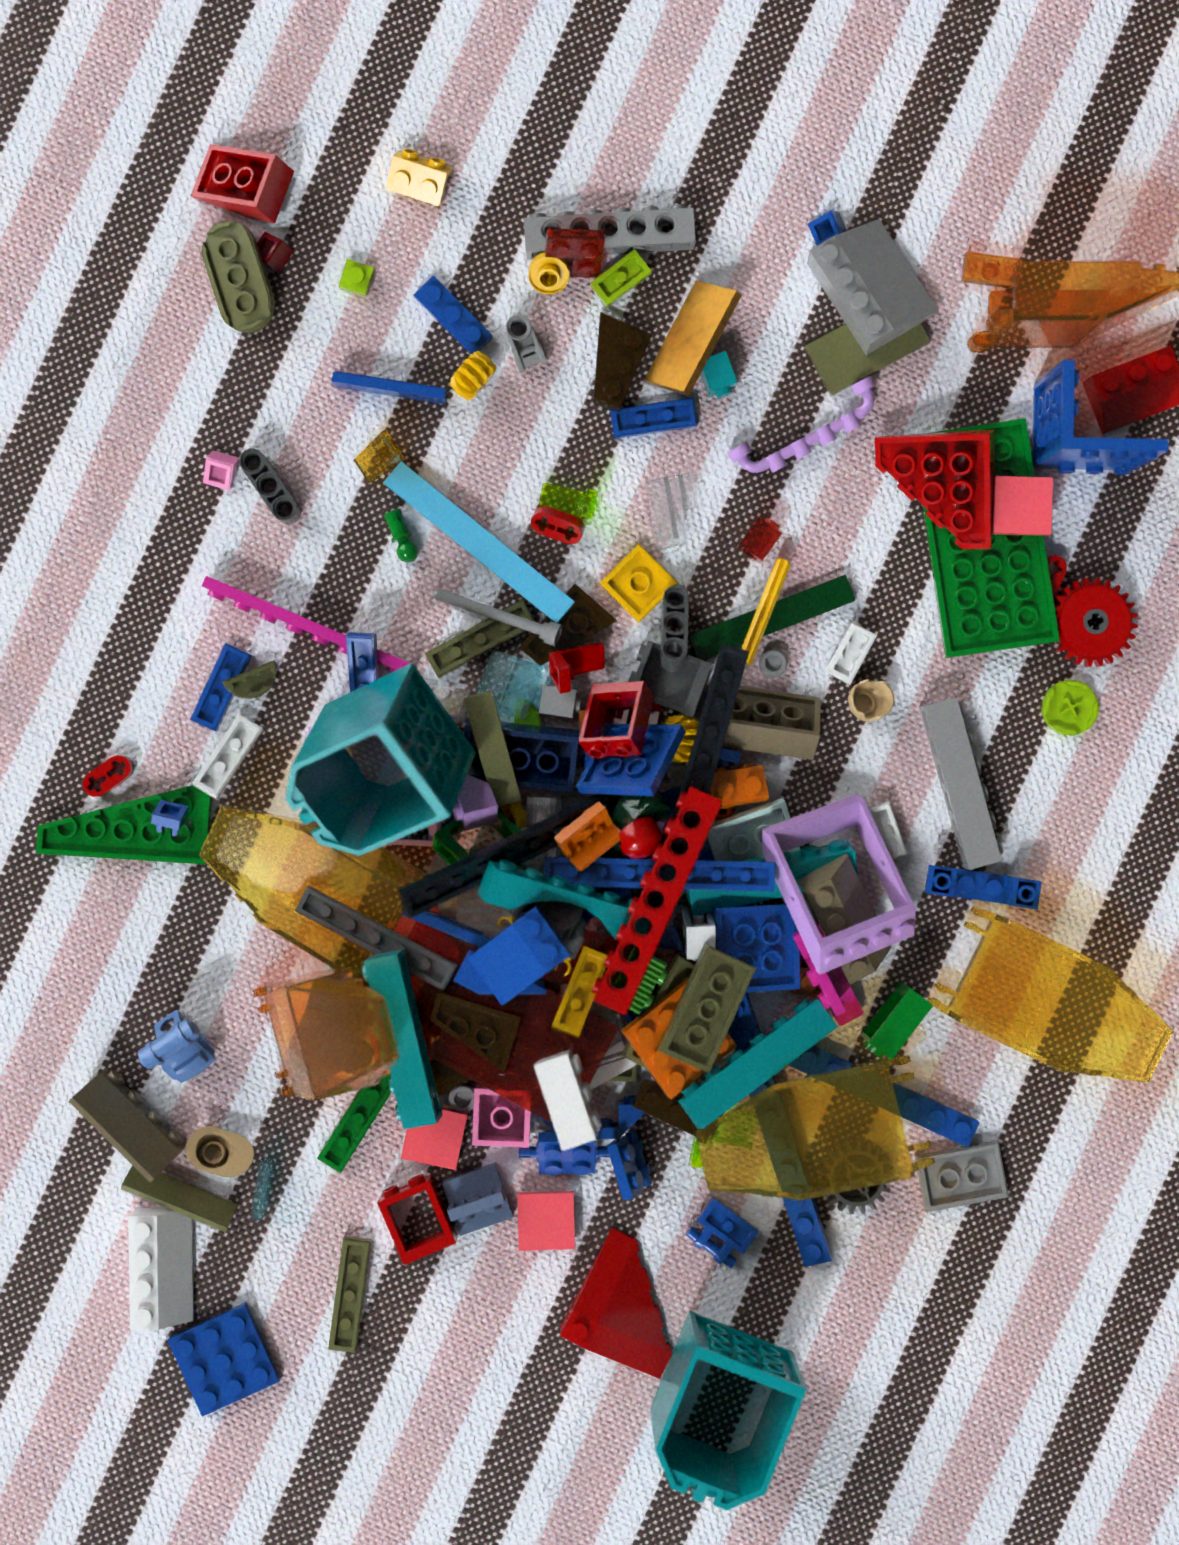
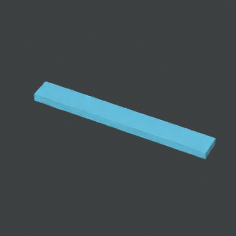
M402 461L383 482L384 485L553 622L559 623L575 604V601Z

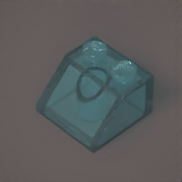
M492 649L476 694L492 690L498 712L526 721L545 668L522 658Z

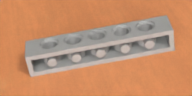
M682 204L673 205L670 209L661 210L656 206H648L642 208V211L618 208L611 213H602L601 210L586 211V214L574 215V212L564 211L558 213L557 216L534 213L529 215V218H524L526 260H531L543 252H554L564 258L628 254L634 249L638 253L694 250L696 242L694 208H687L686 205ZM669 223L673 230L664 233L659 230L658 225ZM639 224L644 227L645 231L642 234H634L631 232L630 227ZM606 226H612L617 232L613 236H606L601 230ZM577 228H585L589 234L584 238H579L573 232ZM555 229L561 235L557 239L551 240L545 234L547 231Z

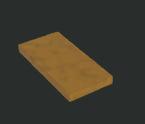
M696 280L644 380L650 385L689 396L742 295L737 290Z

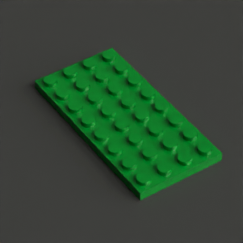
M1026 418L931 432L994 430V477H1035ZM922 505L945 659L1060 641L1044 536L992 534L991 549H961L954 542L957 538L945 526L940 529L925 514L928 510Z

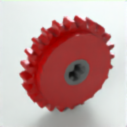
M1098 577L1094 578L1091 584L1088 578L1081 580V586L1077 581L1070 583L1071 589L1068 587L1062 588L1061 591L1064 596L1057 595L1054 599L1058 603L1054 606L1060 639L1058 642L1059 646L1055 651L1061 652L1064 650L1066 653L1063 659L1065 660L1074 657V665H1079L1082 660H1084V667H1091L1093 661L1096 667L1103 666V659L1107 664L1113 663V656L1116 658L1123 656L1120 649L1128 650L1131 648L1127 640L1136 638L1134 634L1130 633L1131 629L1138 628V624L1132 623V618L1137 617L1138 613L1130 612V608L1135 605L1134 602L1127 603L1125 601L1129 596L1128 593L1122 595L1118 593L1121 588L1120 585L1110 588V580L1104 581L1102 585ZM1095 619L1096 625L1089 626L1088 620Z

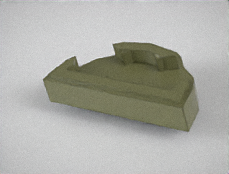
M275 660L222 681V684L228 692L238 698H258L268 692L275 682L277 674Z

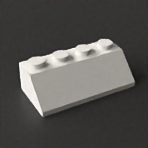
M136 1208L128 1216L130 1330H160L193 1321V1219L167 1208Z

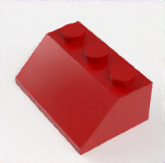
M1171 345L1092 375L1082 383L1102 435L1179 406V365Z

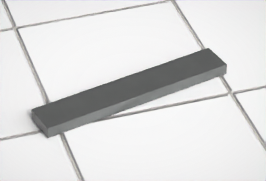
M307 886L295 909V912L374 954L404 949L409 973L443 991L447 989L458 967V964L311 886Z

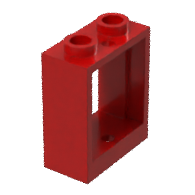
M645 682L592 684L578 741L589 757L603 758L604 756L628 757L630 755H642L654 696ZM634 707L628 736L601 737L607 709Z
M423 1174L417 1175L408 1180V1185L401 1188L394 1185L382 1191V1196L379 1197L377 1204L403 1265L457 1242L458 1235L453 1223L450 1221L432 1174L426 1177ZM426 1190L443 1230L406 1245L390 1205Z

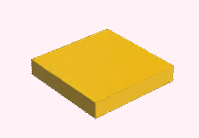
M638 544L599 584L640 623L663 600L665 590L679 583Z

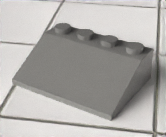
M880 219L835 235L809 251L807 260L809 268L866 356L939 312Z

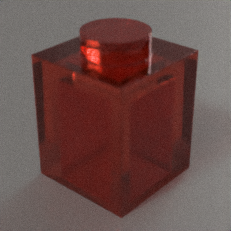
M759 517L737 548L760 564L782 535L778 530L779 525L767 517L764 520Z

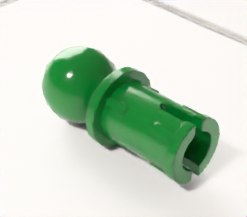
M396 509V512L392 510L384 514V518L393 537L391 539L392 543L398 542L399 544L396 550L397 556L403 562H413L419 553L417 545L408 539L413 534L409 532L405 524L401 509Z

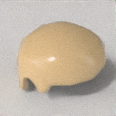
M869 679L860 681L851 688L848 695L850 711L859 720L865 722L880 720L892 711L895 703L894 693L884 681H871Z

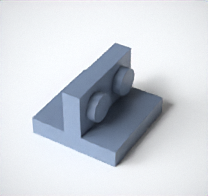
M495 1162L442 1181V1186L449 1203L447 1212L450 1221H455L460 1236L513 1218L514 1214Z

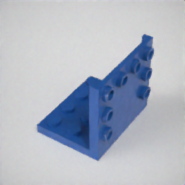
M1062 360L1034 384L1033 469H1058L1060 474L1075 473V469L1086 470V474H1102L1103 470H1114L1115 475L1131 474V470H1138L1140 466L1148 465L1149 461L1157 460L1158 456L1168 451V439L1074 437V417L1077 416L1079 407L1078 399H1074L1075 387L1078 386L1079 371L1075 369V360Z

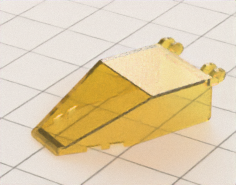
M221 806L200 851V857L223 882L226 881L236 892L235 896L240 902L244 901L254 912L253 917L260 924L347 978L356 981L362 977L364 961L371 955L376 954L295 912L307 886H311L395 930L404 912L398 890L430 874L423 872L382 846L357 856L320 845L311 834L312 830L320 827L317 822L312 821L303 824L297 818Z
M973 906L971 912L981 918L984 917L990 921L985 930L965 921L963 926L982 935L981 940L956 991L938 982L934 985L938 991L953 996L949 1005L943 1004L934 997H928L927 1001L957 1022L1060 1072L1082 1073L1091 1076L1098 1075L1149 1083L1174 1031L1111 968L1009 918Z
M895 1056L892 1060L886 1057L807 1074L774 1084L720 1116L704 1129L695 1131L708 1189L801 1201L915 1177L914 1171L935 1164L934 1157H924L911 1162L909 1151L927 1149L931 1147L930 1140L907 1145L893 1083L914 1079V1073L905 1072L891 1077L889 1066L907 1064L911 1061L910 1056Z

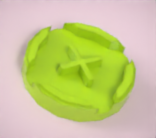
M1065 680L1054 684L1047 690L1042 699L1041 712L1044 722L1051 730L1060 735L1074 736L1085 732L1094 725L1098 717L1099 703L1093 693L1094 691L1090 686L1076 680Z

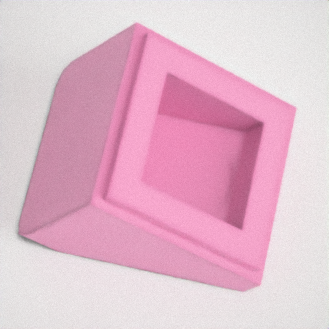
M212 451L206 457L203 483L230 491L239 458Z

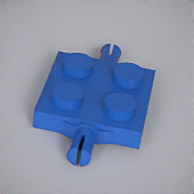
M538 1132L536 1146H529V1148L519 1147V1158H536L539 1163V1174L586 1175L588 1173H595V1163L598 1157H610L607 1146H598L596 1140L562 1151L556 1132Z

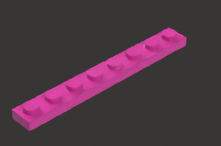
M205 577L202 587L209 589L207 595L220 601H224L225 597L235 601L234 607L248 613L251 608L261 612L260 618L274 624L279 619L287 623L286 629L300 635L303 630L313 634L311 640L325 646L328 645L329 641L339 645L337 651L347 655L346 635L213 578ZM377 649L378 666L380 667V664L391 667L389 673L410 664Z

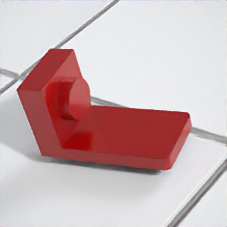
M602 643L549 653L550 678L560 694L571 692V680H574V675L601 670L605 667L604 646Z

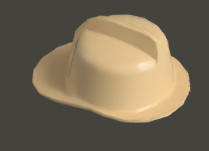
M207 1126L197 1129L191 1134L186 1144V1154L190 1163L202 1171L230 1178L239 1176L246 1172L253 1163L254 1151L249 1140L240 1134L217 1127Z

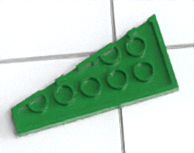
M191 785L38 825L36 854L206 865L208 864L212 797ZM160 800L188 806V815L176 836H172L173 830L171 828L164 827L162 832L159 833L156 829L157 825L151 824L152 813Z

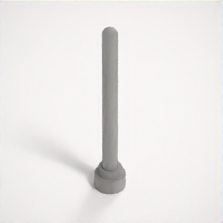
M436 589L433 592L434 599L535 633L546 644L556 646L562 633L561 624L552 621L540 624L441 589Z

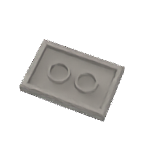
M997 1140L972 1144L969 1147L961 1146L914 1155L925 1212L1009 1197L1000 1146Z

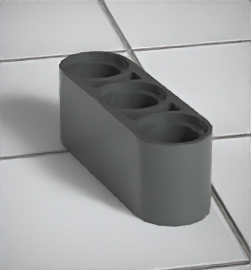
M255 448L245 450L239 458V464L261 498L280 522L284 524L295 523L301 515L300 506L278 473L259 450ZM253 457H259L261 459L260 466L255 470H250L248 468L249 460ZM275 480L277 482L276 490L272 493H265V483ZM286 503L292 504V513L287 517H282L280 515L281 506Z
M677 585L670 586L665 590L661 613L660 661L662 667L670 672H677L684 667L688 650L689 596L686 589ZM672 600L679 601L681 605L674 606L669 602ZM677 626L681 630L674 632L669 630L668 627ZM677 652L680 656L672 658L667 653Z

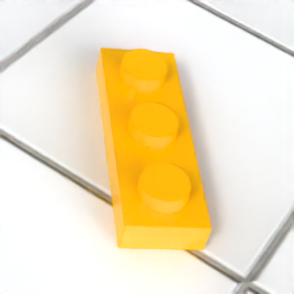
M583 946L551 1028L579 1038L596 995L591 991L597 978H602L606 969L603 966L607 958L606 954Z

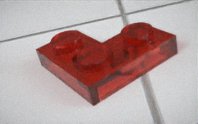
M547 229L545 257L572 258L570 267L571 277L597 278L600 274L605 232L604 230Z

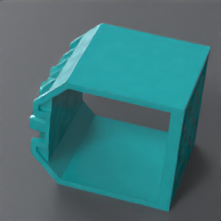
M412 662L324 705L291 765L285 800L293 811L302 808L298 817L303 824L312 821L317 822L320 827L312 830L311 834L320 845L361 856L450 817L476 752ZM377 733L405 771L408 778L390 786L366 780L359 770V766L345 747Z
M688 1312L650 1408L655 1452L671 1489L686 1494L690 1486L692 1487V1500L703 1503L706 1496L714 1498L713 1506L726 1511L766 1494L807 1391L793 1351L695 1312ZM697 1359L772 1388L750 1446L729 1454L712 1445L670 1430Z

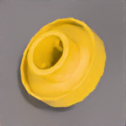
M543 252L536 255L528 267V280L531 286L543 294H555L563 290L569 281L567 261L561 255L554 252Z

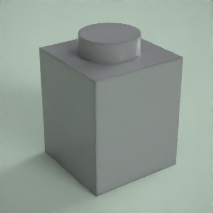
M543 685L539 714L572 719L573 713L579 714L581 697L576 696L577 690L571 689V692L560 694L556 687Z

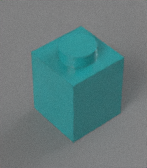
M726 351L710 356L700 374L709 398L716 396L717 399H721L733 393L732 389H735L738 383Z

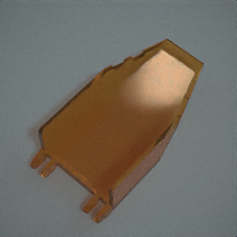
M1019 261L1013 268V291H992L988 295V319L986 320L988 331H976L973 333V336L967 341V348L974 353H984L988 348H1073L1179 297V267H1177V271L1165 270V264H1154L1153 269L1142 268V262Z
M313 971L253 990L255 997L264 996L266 1003L257 1007L258 1012L269 1013L283 1070L275 1072V1076L278 1079L286 1077L287 1085L279 1089L281 1096H292L315 1101L379 1084L380 1078L387 1074L386 1070L391 1069L399 1060L400 1056L384 998L369 986L363 988L362 980L359 978L352 979L351 971Z

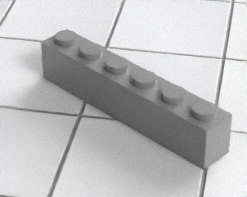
M955 697L919 707L963 869L971 870L1002 861L1000 854H1003V846L1000 838L995 837L993 827L996 826V820L992 810L988 811L987 808L988 791L986 785L981 783L978 773L981 772V766L978 757L973 756L971 745L974 744L970 729H966L963 718H966V711L963 703L958 702V698Z

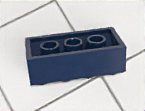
M468 718L465 724L464 736L476 754L467 775L487 782ZM501 722L519 787L573 793L580 730Z

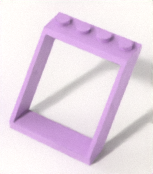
M852 795L762 829V853L767 862H775V881L814 967L819 974L914 936L916 908L867 804L860 795ZM855 825L894 909L822 938L783 853Z

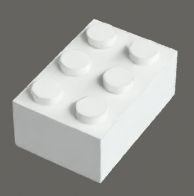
M569 1049L538 1060L534 1064V1068L562 1151L596 1140L602 1124L597 1110H591L589 1102H591L593 1097L588 1082L582 1083L580 1074L583 1071V1066L579 1055H573L572 1050Z

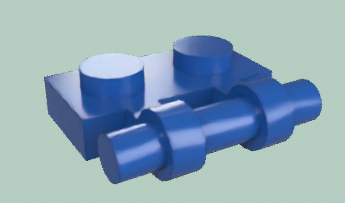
M633 1129L625 1132V1136H621L607 1145L623 1201L635 1198L644 1190V1187L652 1184L649 1175L651 1168L649 1163L645 1162L642 1149H644L642 1140L638 1139L636 1130Z
M713 1196L697 1217V1222L703 1225L704 1228L699 1232L690 1226L685 1236L693 1241L692 1244L698 1249L703 1248L713 1255V1260L719 1264L724 1263L729 1268H732L737 1261L736 1258L730 1255L732 1249H736L743 1255L759 1233V1230ZM713 1233L725 1241L720 1247L709 1239Z

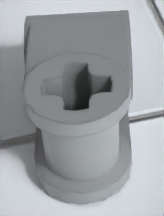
M520 314L510 317L506 323V334L519 372L523 373L525 368L538 363L546 364L544 352L528 318ZM522 324L527 330L522 336H515L511 332L512 326Z

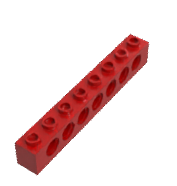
M693 787L689 788L688 793L682 791L676 807L680 808L676 819L672 817L669 819L664 831L668 837L664 845L658 844L653 854L652 860L656 861L652 872L647 870L640 883V886L644 888L640 898L634 897L629 907L628 913L632 914L628 925L622 923L617 933L616 939L620 941L616 951L610 950L603 966L608 969L604 977H598L591 992L596 994L593 1001L623 1015L628 1014L723 804L722 800ZM693 812L700 816V823L697 827L689 828L685 826L684 818L688 813ZM684 839L688 842V850L684 854L678 855L672 851V844L675 840ZM666 865H671L676 869V876L671 881H664L660 877V870ZM655 891L661 892L664 896V902L658 908H652L648 903L649 895ZM641 918H648L652 923V929L646 935H641L636 930V923ZM631 944L636 945L640 951L638 959L633 962L628 961L624 956L625 948ZM617 971H622L627 975L628 981L623 988H617L612 983V976Z

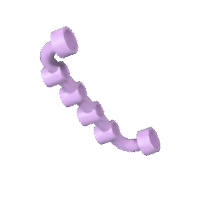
M871 375L851 386L855 396L862 395L863 403L859 408L757 462L749 459L748 454L752 451L746 442L727 452L731 462L733 463L737 460L742 468L749 472L759 473L770 468L771 472L774 473L787 466L785 460L795 455L798 460L812 452L810 446L818 442L821 446H824L837 439L834 433L842 429L848 433L861 426L859 420L870 413L874 404L871 388L876 385Z

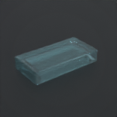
M264 1157L259 1163L251 1219L261 1220L267 1213L274 1158Z

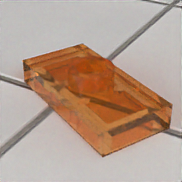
M966 251L963 260L961 282L1017 289L1022 259Z

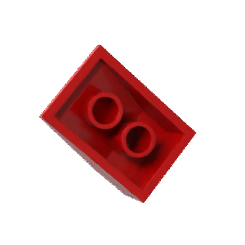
M210 144L191 196L194 199L254 220L275 223L294 170L276 154Z

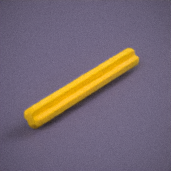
M778 558L775 561L741 649L749 651L746 665H751L791 566V562L783 558Z

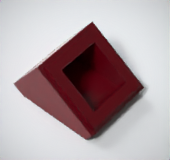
M264 232L257 242L263 264L272 271L280 273L293 254V250L283 240L267 232Z

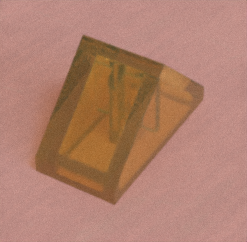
M383 430L354 459V462L368 483L375 481L395 468L400 461H405L403 454L387 430Z

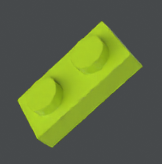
M634 249L590 283V287L606 308H608L650 276L652 271Z

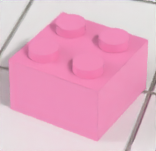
M476 1083L474 1088L472 1145L529 1148L532 1085Z

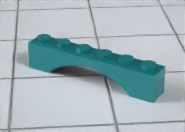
M500 860V863L489 861L477 891L484 902L510 910L524 904L539 901H560L577 905L598 917L615 940H617L616 936L622 923L628 925L632 914L628 913V910L634 899L630 898L629 901L620 899L621 897L618 894L610 891H605L602 894L596 892L593 887L583 883L575 886L569 884L567 879L556 875L548 878L543 876L542 872L533 868H527L526 871L521 870L515 864L506 860ZM648 918L639 919L636 923L637 932L645 935L651 921Z

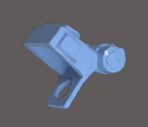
M178 1010L173 1011L154 1025L156 1040L153 1042L149 1041L138 1051L139 1061L144 1067L152 1069L157 1065H161L163 1071L173 1080L177 1079L180 1083L199 1075L216 1060L213 1045L203 1034L199 1033L198 1026L192 1020L186 1018L182 1021ZM174 1021L169 1031H163L166 1024Z

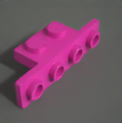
M815 922L821 937L824 938L825 936L820 926ZM799 932L793 934V939L810 969L806 972V975L813 987L818 985L821 993L817 996L825 1010L830 1008L839 1026H843L863 1015L864 1012L841 967L819 974L814 967Z

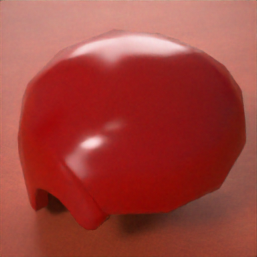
M652 817L639 818L620 831L619 837L621 842L618 844L624 855L632 859L646 858L652 855L658 844L661 843V831Z

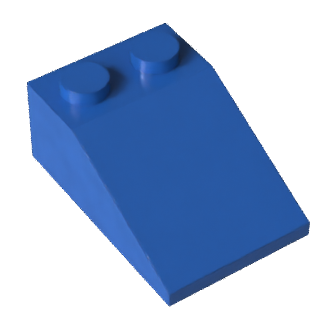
M539 906L529 911L469 957V960L500 1004L504 1005L572 956L573 953Z

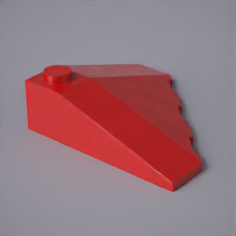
M994 430L875 437V466L883 474L887 471L899 482L897 487L911 501L914 499L919 501L928 510L925 514L940 529L945 526L957 538L954 542L961 549L992 548L995 463Z
M611 1227L560 1325V1336L586 1350L660 1379L672 1356V1350L669 1342L666 1343L661 1329L664 1325L657 1304L654 1305L649 1291L652 1289L646 1268L641 1266L637 1253L640 1251L637 1239Z

